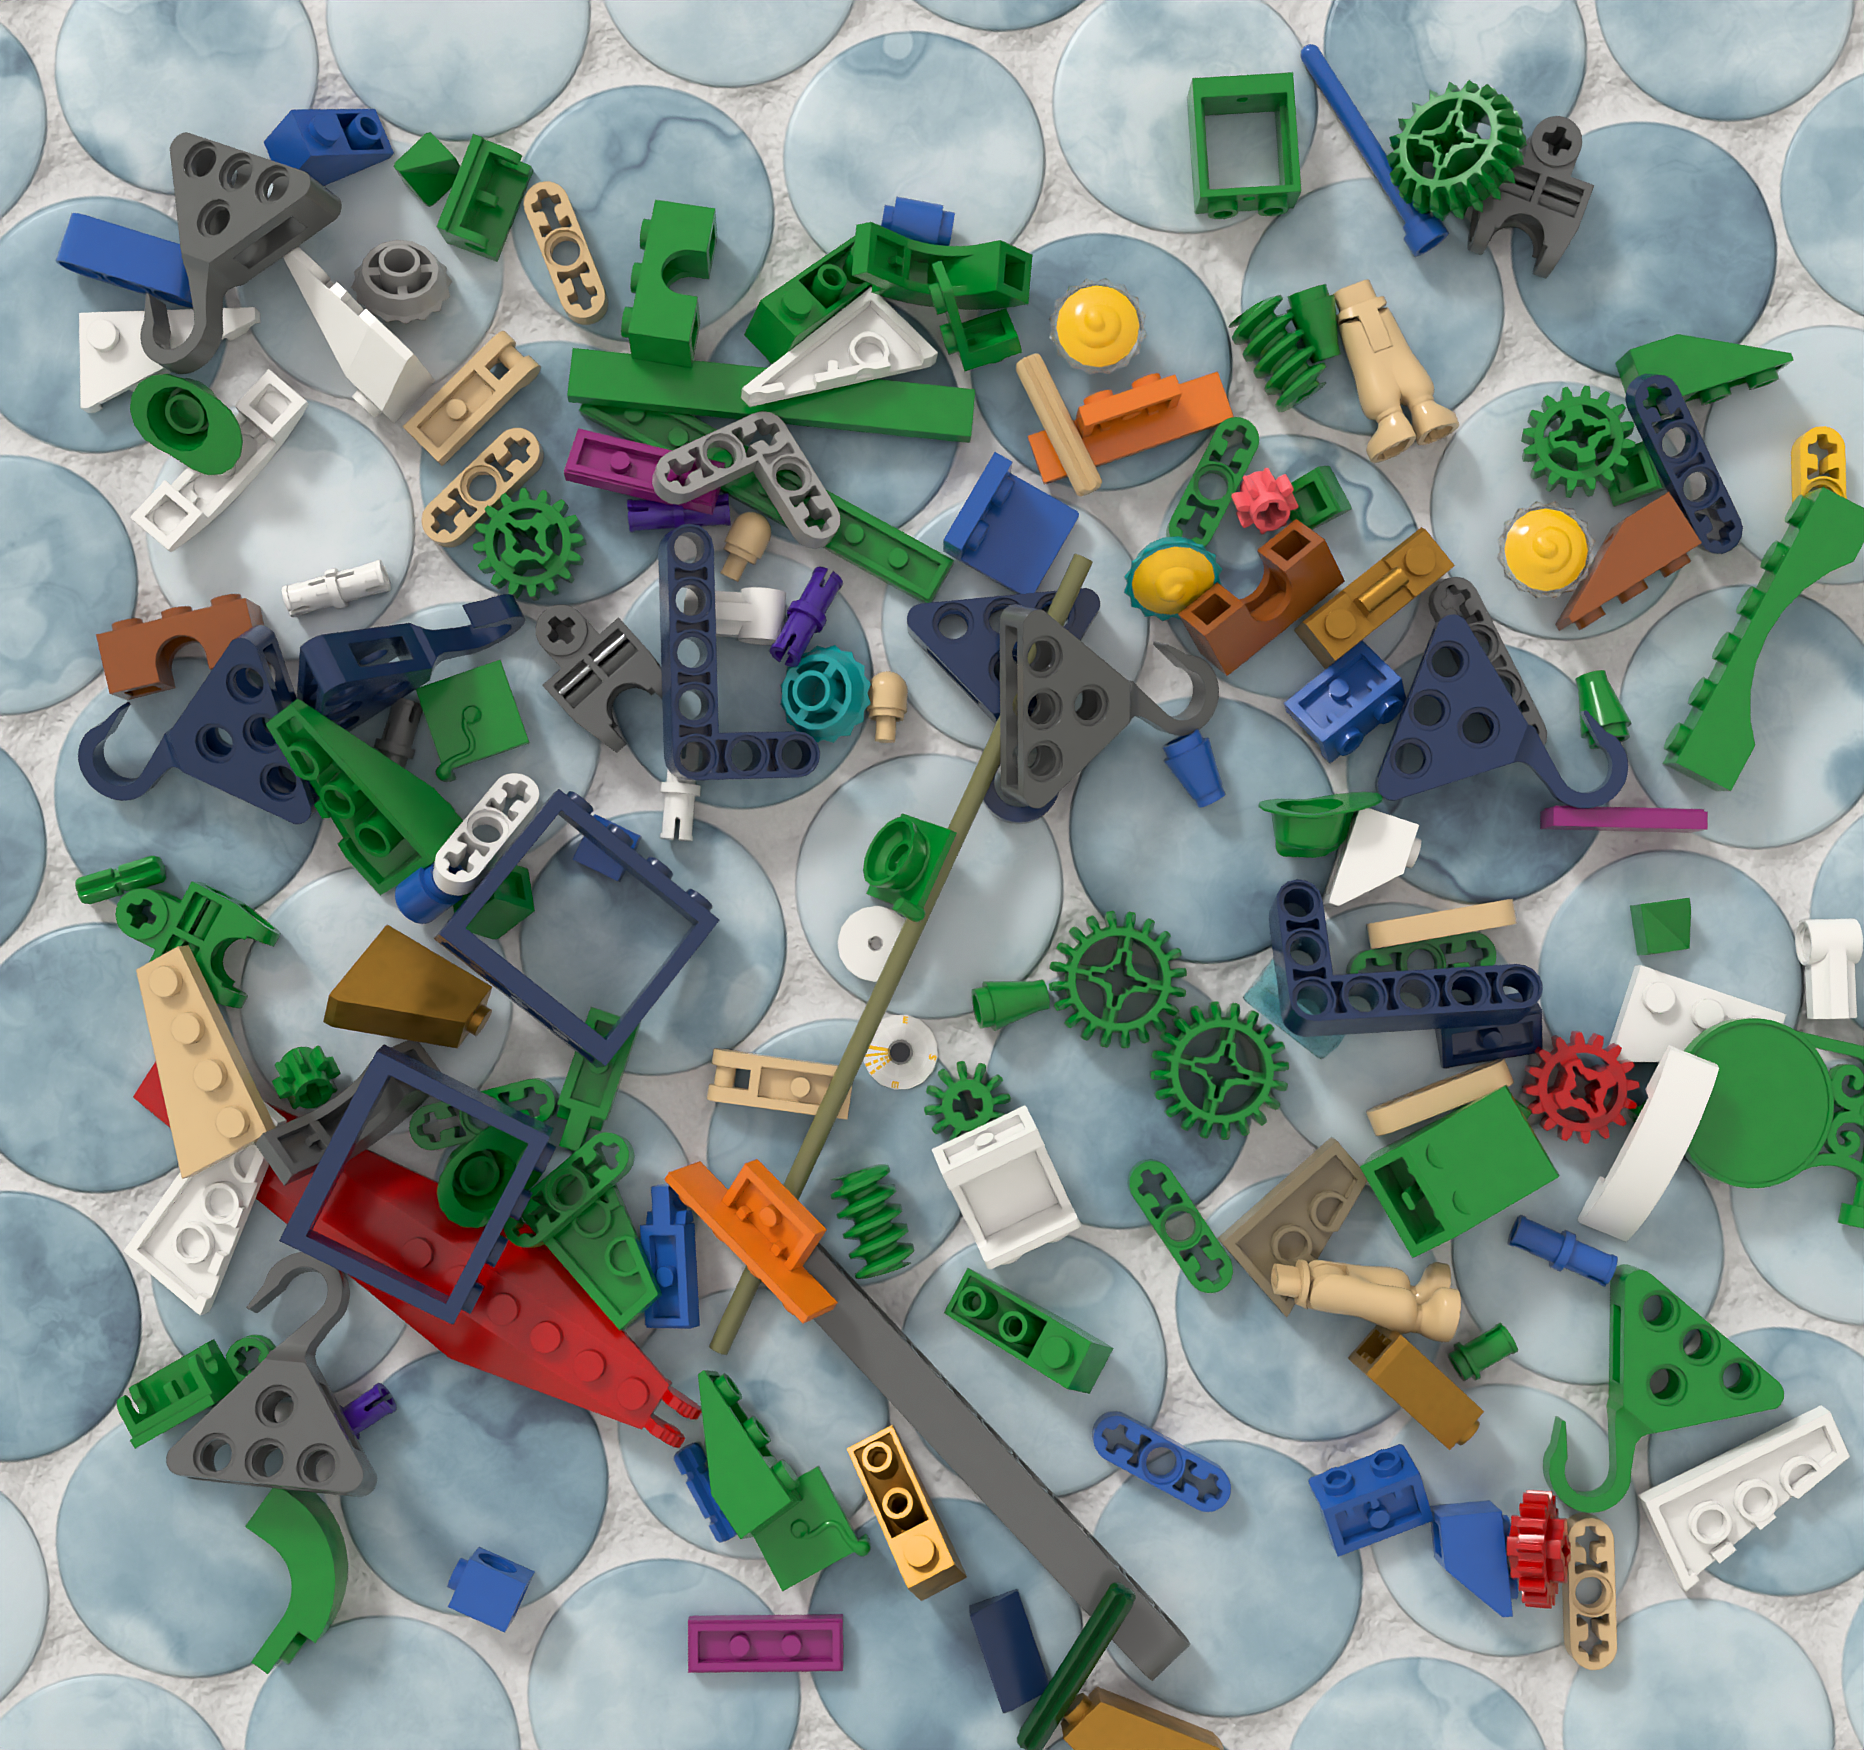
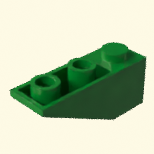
M855 236L760 300L744 336L771 364L779 360L872 287L871 283L852 276Z
M1676 334L1630 349L1615 364L1625 394L1630 383L1638 376L1658 374L1665 375L1676 383L1685 403L1700 399L1701 405H1707L1732 394L1730 388L1747 383L1749 390H1754L1779 379L1777 372L1794 359L1792 354L1788 352ZM1648 387L1649 397L1643 401V405L1655 407L1661 419L1673 416L1674 414H1662L1656 404V398L1662 394L1661 389Z
M967 1268L944 1314L1056 1383L1073 1391L1090 1394L1114 1349L1073 1323L970 1268Z
M703 1370L698 1374L711 1495L739 1538H751L803 1500L796 1490L800 1486V1481L790 1465L783 1459L777 1462L767 1447V1444L771 1442V1438L762 1423L755 1416L748 1418L739 1405L738 1401L742 1399V1394L734 1381L726 1373L720 1376L717 1371Z

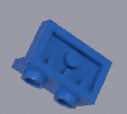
M1362 640L1284 702L1286 712L1319 745L1321 754L1327 762L1332 763L1339 756H1346L1355 751L1362 743L1364 736L1379 724H1387L1396 718L1403 708L1406 695L1402 678Z
M1402 1444L1378 1450L1374 1454L1340 1467L1331 1468L1308 1480L1311 1491L1319 1505L1331 1544L1338 1557L1434 1521L1421 1475Z

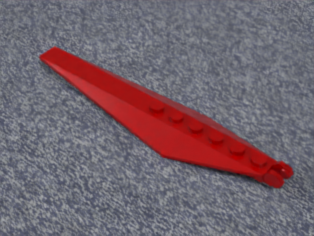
M155 1061L133 1098L170 1127ZM266 1102L287 1120L286 1123L299 1118ZM366 1149L347 1162L313 1230L450 1296L486 1225L479 1228L462 1227L450 1221L439 1207L437 1181ZM269 1165L256 1199L283 1222L288 1224L314 1172L284 1186ZM524 1222L522 1228L519 1229L520 1233H531L536 1236V1233ZM503 1228L500 1235L507 1238ZM508 1240L496 1266L492 1267L484 1264L476 1282L485 1287L471 1314L461 1310L453 1325L350 1276L448 1358L642 1430L645 1427L650 1434L673 1448H680L686 1438L677 1427L654 1414L660 1402L663 1400L669 1407L676 1410L678 1414L688 1419L697 1420L702 1413L701 1406L671 1386L673 1382L663 1376L624 1330H619L545 1244L536 1248L517 1246Z

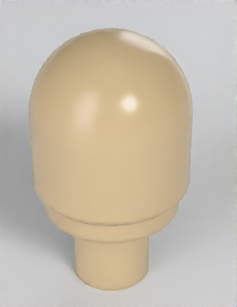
M746 512L735 519L724 541L726 544L723 550L730 554L720 572L722 575L738 582L747 563L755 565L757 560L761 559L771 538V526L763 515L756 512Z
M884 671L875 675L870 681L871 686L867 694L871 704L866 710L869 712V719L876 721L875 741L894 743L896 722L903 721L904 714L907 713L908 688L905 680L899 674Z

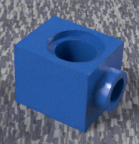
M478 1547L469 1560L459 1559L450 1577L447 1587L455 1590L448 1608L505 1633L517 1614L535 1571Z

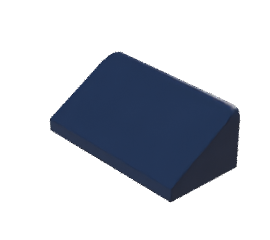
M1520 993L1506 994L1514 1002H1523ZM1471 1000L1459 1002L1462 1005H1472ZM1537 1002L1525 1018L1518 1023L1510 1025L1435 1029L1442 1068L1536 1054L1535 1050L1537 1047L1543 1049L1542 1009Z
M1018 1589L969 1605L971 1621L1003 1714L1013 1711L1042 1695L1049 1684V1680Z

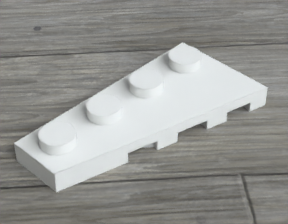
M264 1102L275 1127L285 1124L287 1120ZM255 1143L192 1177L182 1179L181 1173H179L124 1249L127 1255L200 1316L210 1312L269 1166V1163Z
M1821 1405L1639 1494L1638 1497L1677 1583L1686 1592L1700 1581L1697 1577L1700 1572L1715 1560L1719 1564L1736 1551L1733 1546L1755 1527L1762 1530L1776 1518L1774 1512L1792 1497L1797 1499L1802 1497L1847 1460L1850 1455L1831 1412Z

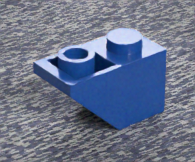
M293 109L264 141L272 161L305 171L323 186L388 160L394 154L376 109Z
M1490 1500L1430 1506L1434 1521L1430 1522L1434 1558L1448 1573L1502 1618L1513 1617L1511 1599L1518 1598L1517 1580L1511 1578V1567H1508L1507 1536L1509 1537L1511 1529L1509 1517L1502 1515V1511Z

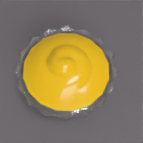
M1086 278L1079 286H1069L1065 296L1055 300V311L1049 317L1052 327L1049 338L1056 345L1057 355L1066 359L1071 368L1082 369L1089 375L1098 372L1110 374L1116 368L1127 367L1130 359L1140 353L1141 342L1147 336L1144 328L1147 315L1139 309V298L1130 295L1125 285H1114L1107 278L1097 282Z
M1536 501L1528 508H1518L1514 517L1504 522L1503 533L1497 539L1500 549L1497 560L1503 566L1504 577L1512 581L1518 591L1529 592L1536 599L1544 596L1557 599L1562 593L1574 592L1578 583L1588 578V568L1595 561L1592 553L1595 540L1588 534V522L1579 519L1574 509L1562 508L1556 501L1546 505Z

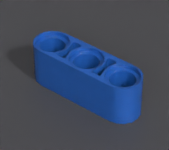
M71 214L56 258L57 264L72 272L144 295L148 293L157 299L193 308L189 280L183 264L180 244L87 215Z

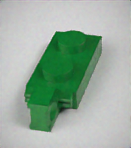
M591 1007L585 1023L605 1038L621 1016ZM641 1023L638 1024L617 1053L604 1067L596 1068L575 1051L557 1102L560 1105L557 1117L567 1120L559 1144L560 1147L576 1152L585 1144L590 1128L597 1131L602 1130L604 1122L609 1118Z

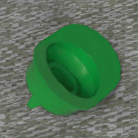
M170 374L152 375L140 382L131 395L130 412L134 426L141 436L154 447L169 454L189 468L205 475H221L234 468L241 457L243 438L237 419L232 411L202 382Z
M1349 792L1308 799H1270L1259 802L1258 807L1263 811L1270 812L1272 815L1275 848L1279 855L1283 857L1316 858L1326 856L1335 851L1346 840L1354 811L1376 806L1382 802L1383 796L1371 792Z
M490 1125L480 1131L471 1141L463 1143L453 1150L445 1162L437 1187L439 1207L446 1217L462 1227L479 1228L487 1225L528 1143ZM533 1170L524 1189L529 1190L542 1174Z

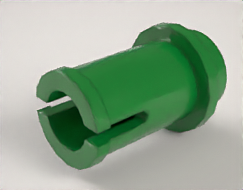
M1500 1322L1494 1328L1464 1345L1457 1342L1454 1344V1351L1447 1355L1454 1370L1463 1381L1471 1377L1476 1381L1481 1378V1371L1510 1354H1515L1518 1352V1348L1507 1328Z

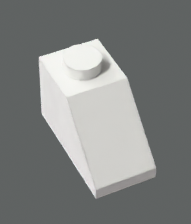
M1370 808L1354 811L1346 840L1339 846L1322 898L1323 906L1329 908L1340 906L1402 875L1405 867L1412 868L1419 855L1422 842L1421 839L1415 838L1419 825Z

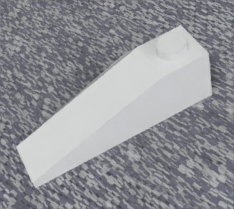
M296 247L283 256L345 376L358 389L352 398L373 418L382 412L395 423L435 382V379L415 354L367 309L364 310L339 283L336 282L334 284L316 262L299 247Z

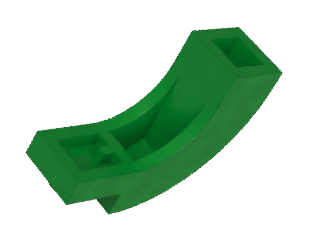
M873 222L856 225L852 276L871 283V292L905 303L934 307L928 285L936 283L932 264L942 261L951 283L958 309H1002L1029 304L1033 255L1002 240L970 246L928 244L909 239Z
M272 1488L245 1526L276 1549L284 1559L291 1577L292 1588L288 1608L278 1625L251 1661V1663L266 1674H269L281 1660L289 1665L303 1648L308 1638L316 1643L329 1630L341 1608L346 1592L348 1558L344 1537L333 1513L326 1503L314 1492Z

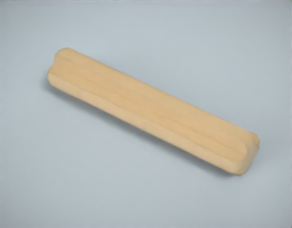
M1035 353L1024 357L1016 363V372L1078 496L1088 495L1101 487L1102 479L1041 355Z

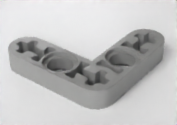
M761 411L753 413L668 452L660 458L652 476L654 491L662 500L670 504L689 502L753 471L793 537L799 544L807 548L818 549L825 547L831 542L840 526V514L834 502L785 423L771 412ZM757 430L762 436L770 434L773 437L769 446L764 440H760L751 444L745 453L743 446L752 441ZM714 447L724 448L732 455L734 464L729 468H718L708 460L707 451ZM695 462L698 470L688 475L683 487L677 480L672 482L667 480L670 469L676 475H682L690 471ZM784 469L792 470L800 477L802 488L796 491L782 488L777 482L776 473ZM807 496H810L811 498L808 504L805 506L803 500ZM809 515L814 520L822 518L825 521L821 530L817 526L808 527L805 524Z

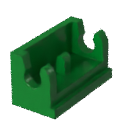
M472 135L436 226L446 243L498 262L533 173L532 166L521 162V154L485 140L481 136Z
M215 1339L129 1387L132 1400L137 1405L139 1413L136 1412L132 1401L127 1395L117 1399V1409L132 1436L130 1442L134 1449L219 1402L239 1383Z

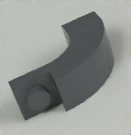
M407 1040L391 1047L441 1072L419 1042ZM369 1065L349 1087L335 1098L306 1115L263 1133L255 1143L284 1186L315 1172ZM391 1076L349 1160L375 1144L401 1124L430 1095Z

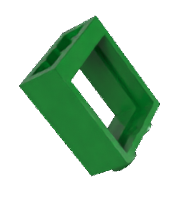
M1293 72L1192 78L1187 95L1194 213H1208V217L1212 219H1227L1236 216L1239 211L1258 210V214L1261 216H1277L1286 213L1290 208H1294L1301 194V177ZM1275 112L1280 185L1210 189L1205 116Z

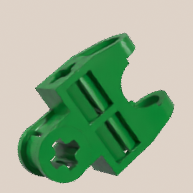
M192 881L183 899L163 890L146 888L131 890L119 900L115 913L117 924L124 934L155 949L149 962L178 946L189 945L216 1003L239 1009L243 1007L248 995L234 987L235 981L226 973L223 965L225 951L233 942L239 939L246 940L247 938L274 947L281 935L275 926L250 906L203 882ZM145 906H151L150 911L157 916L154 923H147L148 917L142 913Z

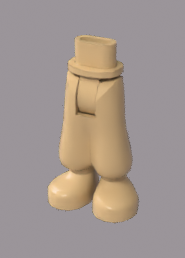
M1368 279L1336 291L1334 293L1335 303L1340 312L1336 315L1337 324L1354 376L1359 403L1364 415L1368 419L1376 420L1378 423V429L1368 442L1366 448L1370 462L1377 463L1395 457L1407 450L1415 440L1418 445H1426L1454 432L1459 427L1456 414L1434 401V384L1427 371L1410 349L1388 307L1384 308L1387 304L1385 297L1376 296ZM1401 405L1409 408L1412 415V425L1405 417Z
M1299 1259L1295 1266L1274 1263L1272 1268L1271 1283L1274 1294L1294 1297L1295 1304L1307 1310L1310 1308L1328 1313L1360 1317L1386 1329L1396 1330L1401 1334L1418 1333L1432 1341L1444 1343L1449 1342L1454 1337L1458 1327L1461 1297L1457 1289L1450 1288L1451 1270L1450 1266L1446 1263L1434 1262L1430 1264L1423 1272L1419 1283L1415 1286L1410 1285L1409 1277L1401 1269L1387 1266H1362L1323 1260H1313L1307 1263L1306 1260Z

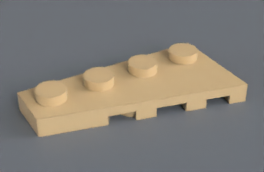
M189 945L178 946L136 969L182 1179L192 1177L256 1143L263 1133L276 1128Z

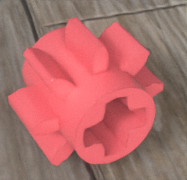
M1269 468L1243 476L1240 492L1231 495L1237 509L1236 515L1242 527L1246 528L1254 523L1261 534H1265L1266 531H1274L1282 526L1285 527L1290 516V510L1298 508V503L1292 493L1294 488L1288 476L1284 474L1275 479Z

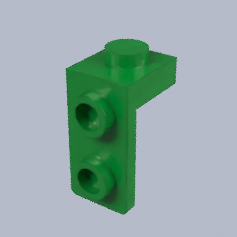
M942 261L933 263L932 267L936 283L928 285V289L936 314L945 313L948 323L939 327L948 355L958 353L964 371H968L986 364L998 363L1007 357L1022 353L1019 337L1007 308L961 322L953 289Z

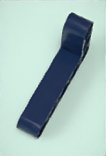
M685 524L671 530L664 535L658 549L663 742L666 767L671 774L685 780L799 778L809 775L819 763L820 750L815 739L807 733L799 731L719 733L714 546L709 533L699 525ZM678 536L688 537L696 545L697 555L693 563H685L675 554L674 546ZM681 588L692 590L698 598V609L692 616L685 615L677 607L676 595ZM684 639L691 640L699 648V661L692 668L686 667L678 659V646ZM686 691L695 693L701 702L700 713L693 720L684 717L679 709V699ZM790 740L796 742L802 752L800 763L793 769L786 766L782 759L783 747ZM740 741L749 745L753 755L752 762L744 770L738 769L732 762L731 757L732 749ZM689 742L698 745L703 756L702 763L694 771L684 768L680 759L681 750Z
M1296 879L1288 881L1281 886L1269 911V927L1281 1017L1287 1029L1298 1036L1315 1037L1510 1025L1518 1023L1525 1018L1542 995L1543 984L1540 976L1532 968L1520 964L1333 975L1323 899L1315 885L1306 880ZM1284 904H1298L1305 910L1307 916L1296 917L1289 914ZM1297 950L1307 953L1312 958L1313 964L1308 966L1300 965L1295 962L1290 952ZM1503 987L1516 989L1521 994L1523 1002L1510 1000L1505 995ZM1461 990L1467 993L1471 998L1472 1005H1462L1457 1002L1451 991ZM1411 993L1420 1000L1422 1008L1415 1009L1407 1006L1402 1001L1400 994ZM1360 996L1369 1003L1371 1011L1362 1012L1355 1009L1350 1004L1348 997ZM1309 999L1315 1002L1319 1007L1320 1014H1306L1298 1007L1297 1000Z

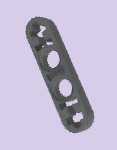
M1461 577L1445 579L1432 590L1429 596L1428 605L1435 623L1447 615H1458L1454 608L1445 610L1442 606V601L1447 597L1446 589H1449L1453 595L1462 593L1465 601L1459 606L1460 612L1465 620L1473 614L1475 615L1478 622L1468 624L1472 632L1485 636L1488 640L1489 652L1487 657L1500 678H1503L1510 684L1513 700L1517 706L1520 704L1523 710L1522 714L1527 723L1535 727L1541 741L1545 745L1547 741L1545 724L1477 589L1470 581ZM1449 649L1459 668L1460 662L1458 655L1453 650ZM1483 716V718H1484V720H1485V722H1486V724H1487V726H1488V728H1489V730H1490L1489 723H1488L1487 719Z

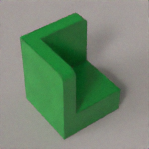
M516 865L467 925L466 929L471 933L496 940L535 912L529 870ZM470 893L463 895V897L456 904L453 905L454 913L466 900Z

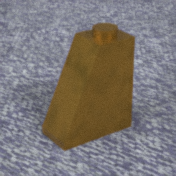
M387 924L329 994L323 1022L334 1028L458 1048L469 1033L477 1036L490 1018L492 1009L487 1007L492 986Z
M1376 1325L1348 1357L1356 1367L1447 1449L1451 1450L1456 1443L1458 1445L1465 1444L1478 1430L1480 1422L1477 1419L1484 1411L1396 1330L1392 1331Z
M1096 1687L1088 1696L1084 1693L1076 1696L1063 1716L1064 1720L1061 1722L1063 1739L1074 1750H1224L1221 1740L1212 1731L1100 1687Z

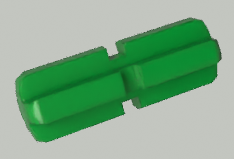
M148 856L119 865L118 870L109 868L79 877L75 881V887L82 903L94 904L123 895L124 890L127 892L163 883L167 878V874L160 857Z

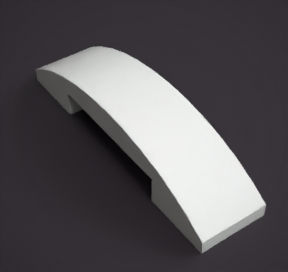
M268 369L235 404L239 412L235 418L241 428L243 446L241 457L234 468L221 475H205L187 467L171 485L164 480L130 518L167 550L173 552L213 521L253 481L293 431L308 407V402Z
M1668 1045L1645 1089L1648 1099L1607 1177L1600 1176L1578 1217L1579 1223L1626 1242L1634 1235L1666 1190L1690 1145L1711 1095L1719 1071L1717 1064Z

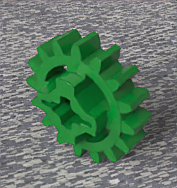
M1584 385L1580 396L1573 397L1570 389L1564 387L1562 388L1560 401L1556 402L1552 397L1546 395L1541 405L1543 413L1537 410H1531L1527 422L1531 427L1523 429L1521 442L1530 446L1523 449L1522 460L1523 462L1536 461L1530 476L1532 479H1537L1546 475L1548 477L1546 486L1548 492H1551L1558 484L1565 486L1566 498L1572 497L1576 487H1583L1587 497H1590L1594 494L1596 482L1599 481L1604 487L1609 489L1613 486L1615 480L1613 471L1621 474L1625 473L1629 461L1624 456L1632 455L1636 443L1625 438L1632 435L1635 426L1632 421L1620 422L1626 409L1624 404L1617 405L1612 409L1607 406L1610 396L1609 392L1605 391L1598 399L1591 398L1590 386ZM1560 418V428L1549 432L1548 437L1543 438L1548 426ZM1577 436L1580 443H1586V447L1579 448L1576 441H1569L1570 437ZM1612 446V451L1607 459L1596 467V454L1605 452L1607 447ZM1557 463H1559L1560 465H1562V466H1564V467H1566V468H1568V469H1565V468H1563V467L1557 465Z
M521 488L519 500L515 502L506 493L502 494L501 502L504 506L498 511L487 505L484 509L491 518L489 525L477 523L475 529L485 537V541L473 544V550L477 554L487 556L478 564L479 569L484 574L495 572L490 583L498 590L509 583L508 594L513 595L516 599L522 594L523 589H527L533 601L539 600L540 588L546 587L554 596L559 594L556 581L562 578L572 583L575 579L568 568L571 564L583 565L584 559L574 550L586 545V539L581 534L572 533L581 525L580 520L576 515L563 518L569 506L562 499L555 502L553 506H550L551 496L545 490H542L537 499L533 500L530 492L526 488ZM536 513L532 519H514L522 514ZM559 528L562 534L560 556L554 553L553 542L559 534L557 531ZM500 533L505 535L506 546L505 551L500 555L501 561L498 555ZM515 533H519L524 538L528 537L531 540H536L545 556L542 557L536 551L532 552L529 549H524ZM542 568L546 570L544 573L536 576H523L527 570Z

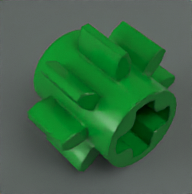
M317 1045L314 1049L310 1047L294 1048L287 1052L280 1062L275 1063L280 1076L272 1081L273 1086L280 1099L288 1098L292 1109L296 1110L299 1106L305 1109L317 1108L325 1104L332 1094L338 1091L333 1079L338 1077L341 1072L333 1056L325 1057L321 1046Z

